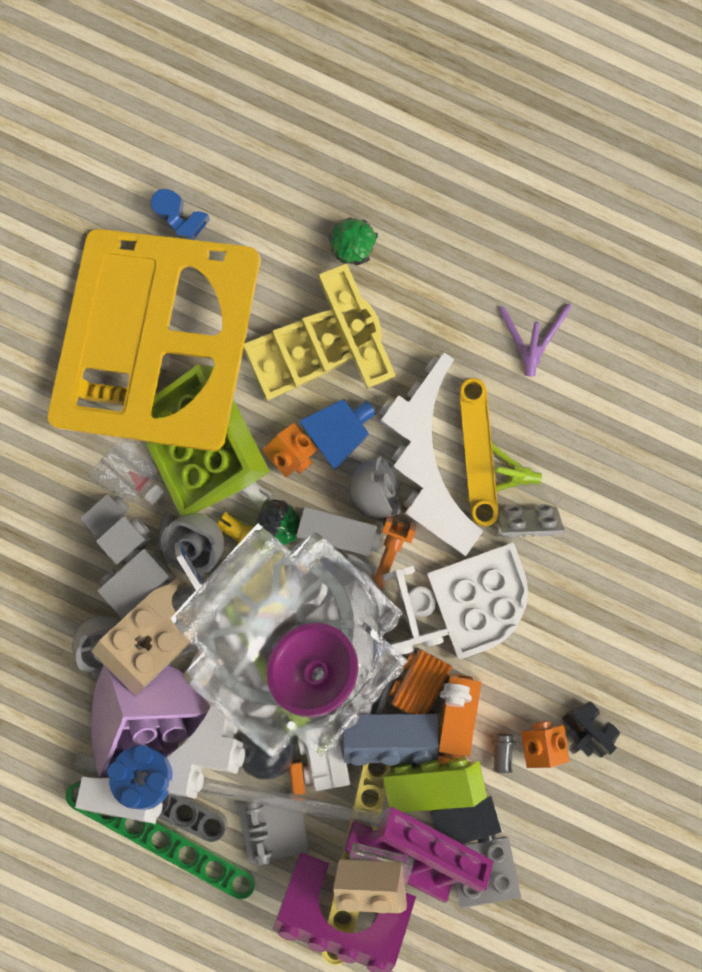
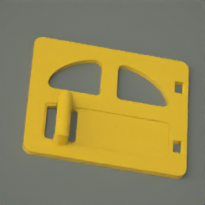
M104 229L92 230L87 235L48 411L49 423L60 430L205 451L219 450L225 443L261 257L257 250L253 247ZM121 240L136 242L134 251L120 249ZM209 252H226L224 261L209 260ZM186 267L194 268L208 279L217 295L222 314V330L217 335L211 336L169 329L180 272ZM172 353L213 359L215 367L202 390L189 404L170 416L158 419L153 418L152 406L162 358L165 354ZM96 369L129 374L128 387L90 383L82 378L84 370ZM79 398L80 400L123 405V409L121 411L78 406L77 401Z

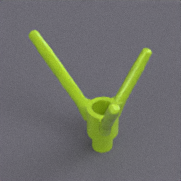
M492 443L493 452L510 465V469L499 466L495 468L497 473L508 475L507 482L496 485V492L519 486V484L528 486L529 483L537 485L541 483L542 473L534 472L529 467H523Z

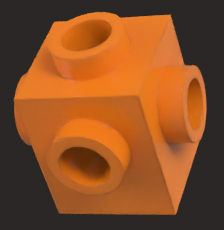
M294 422L280 432L262 451L284 477L287 478L294 471H297L299 475L313 463L310 457L318 451V448Z
M549 720L532 723L533 728L521 731L526 768H551L570 762L564 725L551 726V721Z

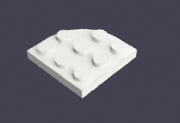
M514 542L427 573L458 660L497 646L517 628L526 609L528 586Z

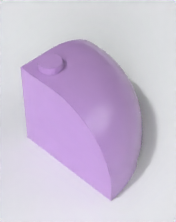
M103 664L94 691L91 713L92 747L99 778L108 777L107 772L110 764L124 750L130 747L145 745L163 753L166 757L176 751L178 745L196 731L210 709L209 703L198 685L187 675L168 665L135 696Z

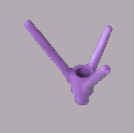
M566 304L540 345H537L539 322L536 321L533 324L530 344H524L505 307L499 308L517 344L519 353L522 355V363L525 364L524 376H536V367L540 364V356L543 355L546 346L571 309L570 304Z

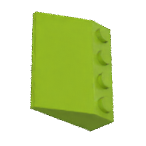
M198 364L155 395L152 406L153 418L158 419L170 416L189 404L205 386L214 367ZM234 399L225 443L217 451L145 442L180 515L197 513L249 487L270 472Z

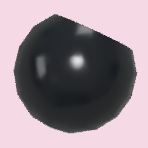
M260 719L248 725L246 724L239 732L237 740L243 743L242 748L245 750L242 767L247 775L260 780L274 779L283 775L291 766L296 753L295 741L293 736L289 737L283 727V723L273 719Z

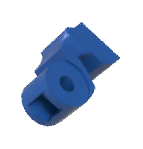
M157 190L151 198V206L155 214L159 218L167 220L170 228L174 230L178 238L195 240L210 221L209 215L201 211L193 212L188 220H183L181 216L184 203L181 197L172 190Z

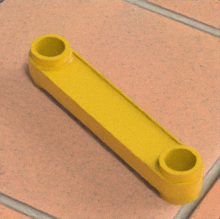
M469 378L461 384L459 395L470 512L475 524L487 527L492 525L498 517L488 397L483 381L478 378ZM476 384L481 388L482 394L478 399L471 400L465 396L464 390L468 385ZM483 504L489 505L493 509V517L487 522L478 520L475 514L477 507Z

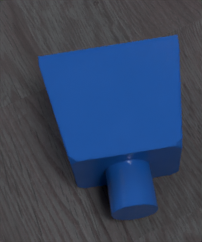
M343 399L302 419L300 424L335 470L369 436L363 424L376 415V412L366 399L353 409Z

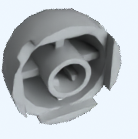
M382 456L360 464L352 473L350 489L347 490V497L351 506H356L366 517L379 520L399 515L402 512L403 506L402 499H396L395 490H400V486L395 472L387 460L381 462Z
M190 513L188 515H181L172 521L161 535L163 553L167 550L168 555L171 557L169 560L170 564L184 574L186 573L176 558L175 543H181L199 575L202 572H209L217 564L224 551V536L221 528L213 519L204 514Z
M96 615L80 624L73 636L72 651L78 668L81 671L85 670L91 676L99 677L103 663L91 651L98 641L121 621L120 619L110 615Z

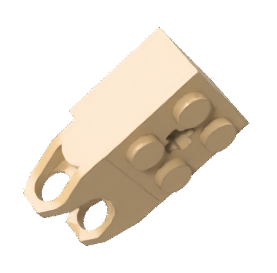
M178 578L166 586L153 590L103 636L91 651L135 696L192 643L199 634L203 622L211 615L207 608L203 612L191 617L181 616L174 610L172 596L182 583ZM140 645L143 649L139 651L135 646Z

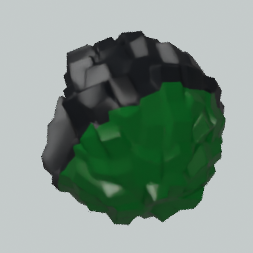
M351 217L341 220L330 231L328 237L331 246L330 250L335 254L336 259L344 264H364L370 260L369 254L376 244L378 233L374 232L370 224L364 219L361 221Z
M266 500L259 512L252 534L257 538L258 542H261L266 547L279 548L281 545L289 544L291 541L296 540L297 529L300 525L299 515H297L293 506L285 500Z

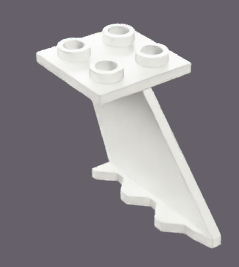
M414 566L382 575L383 582L396 579L412 635L411 638L386 645L387 651H394L396 656L413 652L412 645L422 642L425 647L443 643L442 637L449 635L447 628L419 635L404 578L405 575L415 572Z

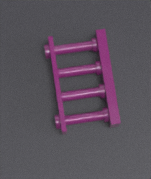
M394 807L385 809L379 830L373 831L356 821L352 822L344 848L345 852L360 860L402 862L404 883L443 903L448 901L451 886L456 882H461L478 892L487 890L494 862Z

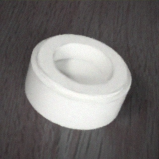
M415 587L408 592L414 616L426 617L434 611L436 598L430 589Z

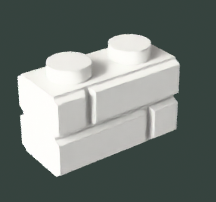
M339 721L308 726L302 730L303 735L298 736L300 753H307L309 763L308 766H303L306 784H312L313 791L350 785L347 763H344V745Z

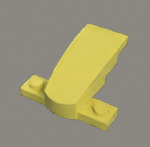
M347 264L319 274L317 277L331 310L302 318L299 322L273 330L270 334L244 343V352L266 401L305 385L352 359L366 389L396 376L381 343L382 335L378 316L365 299H362Z

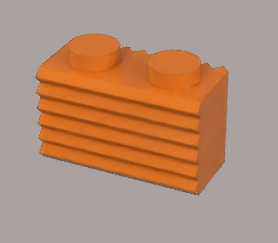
M418 648L416 653L410 652L403 665V668L407 669L402 681L396 678L390 689L389 695L393 697L391 704L409 714H428L453 666Z

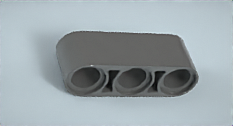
M167 794L166 802L162 805V811L158 816L208 842L220 840L225 834L228 825L227 818L221 811L197 799ZM180 805H189L193 810V817L190 819L181 818L177 811ZM212 818L218 820L221 824V830L217 833L209 832L205 828L206 820Z

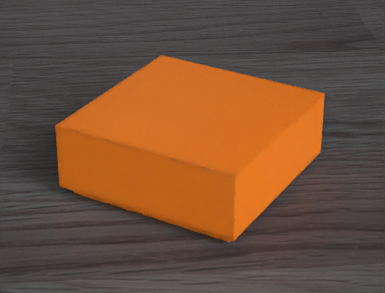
M293 760L289 767L293 794H305L302 760Z

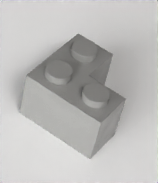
M106 494L80 520L97 537L98 540L96 542L116 565L125 564L123 560L132 551L142 549L151 541L147 535L150 529L140 518H132L127 513L130 507L119 495L114 498L112 495Z
M135 549L123 560L126 565L121 570L116 572L113 569L100 581L103 586L97 591L122 619L153 590L168 585L176 577L153 550Z

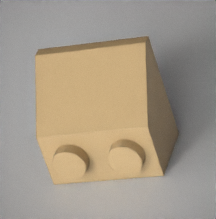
M339 859L333 887L336 910L401 913L406 910L407 901L402 862Z

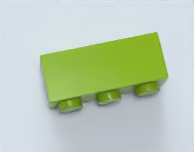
M466 757L455 758L445 764H439V760H432L421 763V766L412 767L411 763H401L393 766L394 770L383 777L389 807H394L402 812L474 807L487 798L480 761H467Z

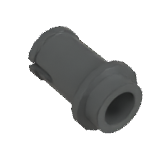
M495 734V739L492 740V744L495 745L493 772L512 773L513 746L516 745V741L513 740L512 734Z

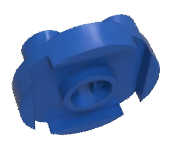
M145 745L133 746L124 750L110 764L107 772L110 790L114 798L123 806L137 810H149L158 806L166 798L169 792L167 791L170 780L172 781L173 776L170 762L166 756ZM138 771L142 773L146 771L147 776L143 778L145 784L142 786L134 781Z

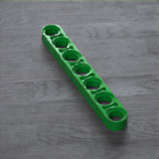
M81 781L73 783L67 789L66 801L74 810L234 898L246 899L253 893L256 885L255 877L242 866L156 820L155 824L142 822V830L138 833H131L126 828V818L116 816L104 818L100 813L75 808L76 802L72 797V792L76 787H80ZM163 831L168 834L170 840L168 846L164 848L156 847L152 840L154 833ZM184 846L194 848L196 859L190 863L182 861L179 856L181 848ZM211 861L221 863L223 866L222 875L215 878L209 876L206 872V865ZM238 876H245L250 881V888L245 892H238L233 887V880Z

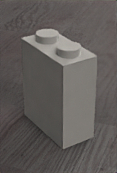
M304 507L296 537L369 556L370 551L377 552L381 534L376 533L377 526Z

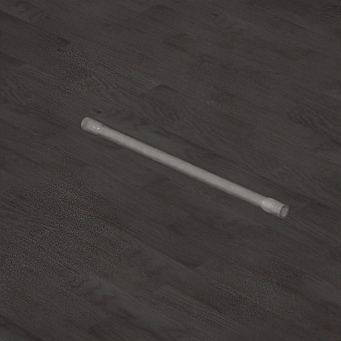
M79 752L76 758L75 769L98 774L94 754ZM204 778L202 789L199 792L351 823L356 821L362 825L379 829L385 812H377Z

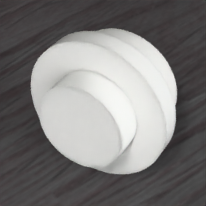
M445 684L444 691L440 692V697L446 699L445 704L449 706L464 707V703L471 702L472 696L469 695L470 688L464 685Z

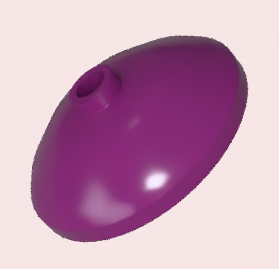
M323 623L301 625L285 634L271 652L267 665L269 690L275 701L294 715L301 717L325 715L338 708L351 694L358 677V656L350 639L337 628ZM323 671V677L316 680L317 673Z

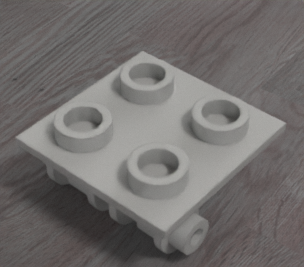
M539 504L535 508L509 505L504 509H498V535H504V538L520 537V535L526 537V535L530 534L532 537H535V534L538 536H553L554 534L565 533L557 507L548 504Z
M289 793L238 803L249 864L257 863L258 865L270 863L269 860L300 855V853H310L299 795Z
M509 837L486 843L466 845L494 862L487 890L478 892L461 882L455 883L460 909L521 898Z

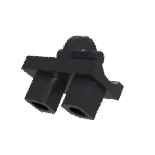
M591 701L567 712L562 719L571 728L566 735L573 741L569 747V751L572 754L582 750L587 757L594 752L599 758H602L606 754L611 755L617 749L614 743L619 737L620 731L610 722L605 723L600 729L593 723V720L600 712Z

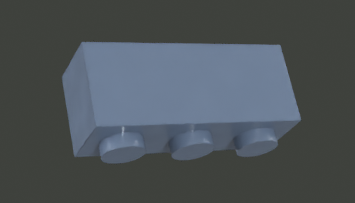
M437 714L344 715V763H352L358 766L366 765L367 763H383L385 765L415 763L420 765L424 762L438 760Z

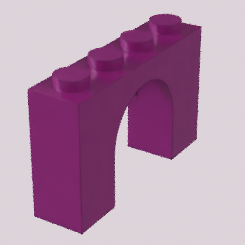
M300 853L272 930L278 932V935L283 939L289 941L297 939L307 943L308 947L318 952L328 951L336 954L337 958L343 962H357L367 966L370 972H391L398 959L416 896L406 893L407 908L401 913L376 912L372 925L364 931L357 933L339 931L324 919L319 908V894L330 863Z

